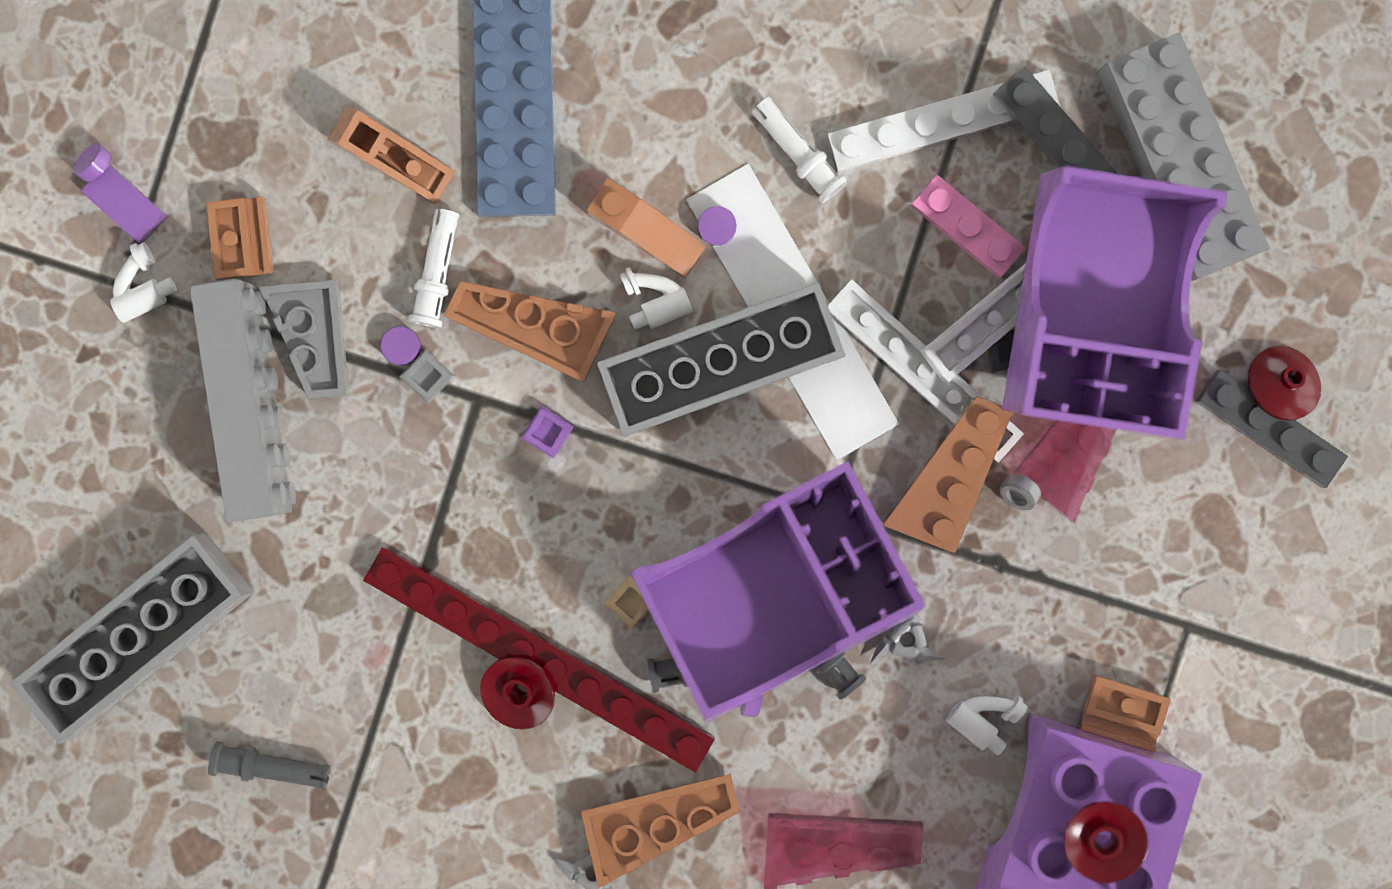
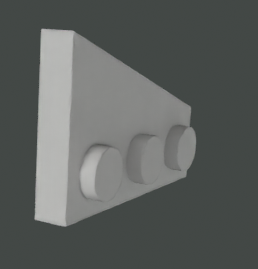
M327 280L259 287L264 300L267 301L272 312L277 330L281 333L290 353L289 357L307 398L318 399L349 396L339 281Z

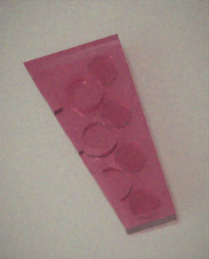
M1055 420L1012 474H1021L1034 481L1041 491L1040 497L1069 521L1075 523L1081 511L1079 510L1081 504L1096 479L1094 478L1103 457H1106L1112 445L1111 440L1117 429Z
M768 813L764 889H777L779 885L796 883V886L812 883L813 879L835 876V879L849 877L850 873L864 870L877 872L921 864L922 821Z

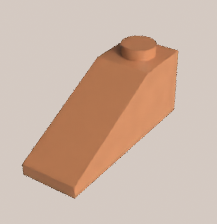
M347 106L327 139L357 159L434 204H437L455 173L448 166L364 113Z
M610 178L606 179L587 209L591 218L685 279L706 248L705 244Z

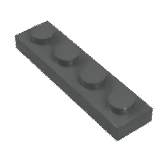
M1026 66L1018 69L993 93L997 100L1057 168L1066 166L1119 175Z
M1216 370L1195 401L1321 488L1329 486L1348 458L1346 454L1296 420L1285 421L1268 415L1256 404L1249 388L1223 370Z

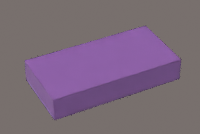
M110 164L99 178L88 182L81 190L86 197L138 243L145 242L168 216Z

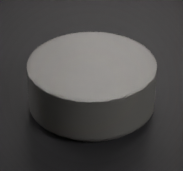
M1009 474L1000 487V494L1004 501L1019 510L1033 509L1041 496V491L1037 484L1021 474Z

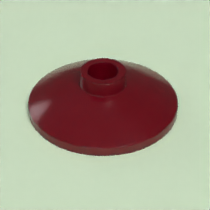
M1274 346L1260 352L1250 364L1248 370L1250 393L1256 404L1268 415L1280 420L1292 421L1305 417L1317 406L1321 396L1320 377L1313 363L1303 353L1286 346ZM1288 375L1292 378L1294 384L1290 382Z
M516 656L501 658L494 662L482 677L480 685L482 702L489 714L507 727L520 730L534 728L542 724L553 710L555 704L553 683L548 674L538 664L529 659ZM517 684L522 685L527 692L521 691Z
M1100 801L1083 807L1071 818L1065 831L1064 847L1071 865L1079 874L1095 882L1115 883L1130 877L1141 867L1148 852V834L1141 819L1130 808L1116 802ZM1109 832L1111 837L1108 842L1099 843L1096 841L1098 834Z

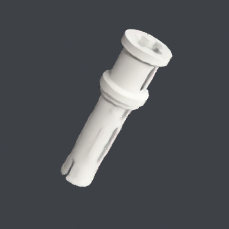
M767 97L757 105L759 109H753L751 114L756 117L798 166L796 169L797 175L800 179L805 178L820 195L818 200L822 204L835 196L848 183L845 176L840 177L826 161L827 155L820 150L815 151L774 104L771 97Z
M435 209L424 270L421 279L417 280V283L414 285V290L417 291L413 314L408 315L407 319L410 323L432 328H442L443 322L439 319L443 299L449 294L448 286L445 285L455 230L459 219V214L445 209Z

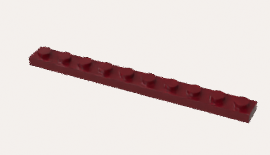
M385 546L381 548L363 579L364 582L498 659L516 656L535 662L548 674L556 693L695 773L715 740V737Z

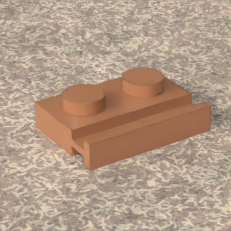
M257 196L256 198L248 199L239 198L206 202L214 279L227 280L266 274L273 275L266 198Z
M1094 674L1084 704L1082 720L1079 722L1078 728L1089 733L1155 752L1157 748L1155 746L1158 735L1160 736L1171 698Z

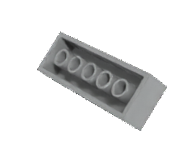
M1178 32L1108 61L1097 71L1098 77L1140 178L1228 192L1225 209L1219 211L1214 216L1204 233L1195 259L1191 281L1269 250L1268 242L1181 33Z
M239 279L190 286L226 523L293 512L292 505L296 503V492L291 481L288 482L286 466L290 465V454L287 444H282L280 428H284V415L281 406H276L274 390H278V376L275 368H270L268 352H272L273 344L269 330L264 329L262 314L267 312L266 300H264L261 291H258V286Z
M817 282L597 362L623 437L833 362L846 355L820 283Z
M207 533L192 535L9 684L56 742L61 744L79 735L253 594L254 591Z

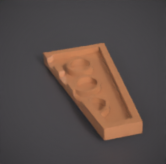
M462 281L459 282L444 314L445 317L583 383L617 315L616 312L514 293Z
M976 395L949 431L945 440L927 461L915 481L908 487L896 507L886 517L883 526L955 553L1013 412L1002 410L1001 404Z
M731 773L581 811L598 889L739 813L740 809Z

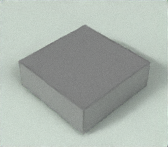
M427 349L400 375V378L426 403H430L455 377Z

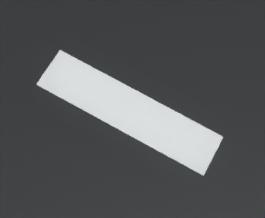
M749 163L686 199L698 222L702 213L710 207H725L733 213L737 223L733 239L725 245L713 246L748 308L817 283ZM824 295L827 305H829L830 303ZM832 316L846 356L791 376L789 379L836 460H839L899 425V422L844 327Z

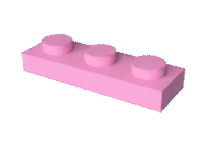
M939 175L932 179L911 205L912 208L998 279L1005 274L1026 248Z

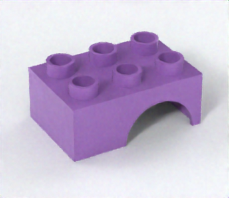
M1066 166L1041 174L1002 410L1028 416L1185 439L1202 341H1199L1194 336L1190 324L1189 294L1191 278L1204 233L1214 216L1219 211L1225 209L1228 192Z
M848 461L761 505L760 509L751 517L719 537L668 561L651 566L644 565L630 572L707 723L917 615L926 606Z
M1029 712L1025 724L1028 734V754L1018 801L1003 836L995 845L989 844L976 889H1168L1202 774L1175 756L1158 751L1145 750ZM1111 801L1125 805L1138 815L1148 834L1146 858L1141 867L1125 880L1115 883H1099L1089 880L1074 869L1066 855L1064 836L1067 825L1080 809L1091 803ZM1101 832L1098 834L1096 841L1106 843L1109 841L1111 834L1109 832Z

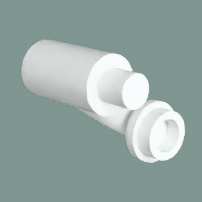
M144 242L139 245L136 243L130 245L132 254L119 271L114 282L113 298L110 300L113 311L122 323H126L165 304V296L177 291V287L170 277L160 282L151 279L133 289L130 288L138 269L141 268L143 271H147L150 269V265L155 263V258L150 248Z
M630 267L625 268L626 272L620 274L628 295L636 293V295L641 294L639 287H646L663 293V296L642 304V311L629 316L634 330L649 325L652 330L694 312L684 287L681 288L673 280L659 275L632 273Z
M1019 695L1012 700L992 696H977L966 701L960 700L950 710L945 721L979 749L989 748L996 755H999L1003 752L1007 743L997 736L999 730L979 713L982 711H1001V718L1004 721L1009 720L1015 724L1024 715L1028 706L1023 703V698Z

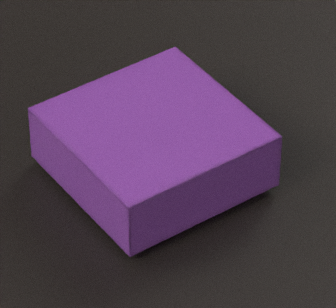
M541 406L521 438L554 459L575 426L544 406Z

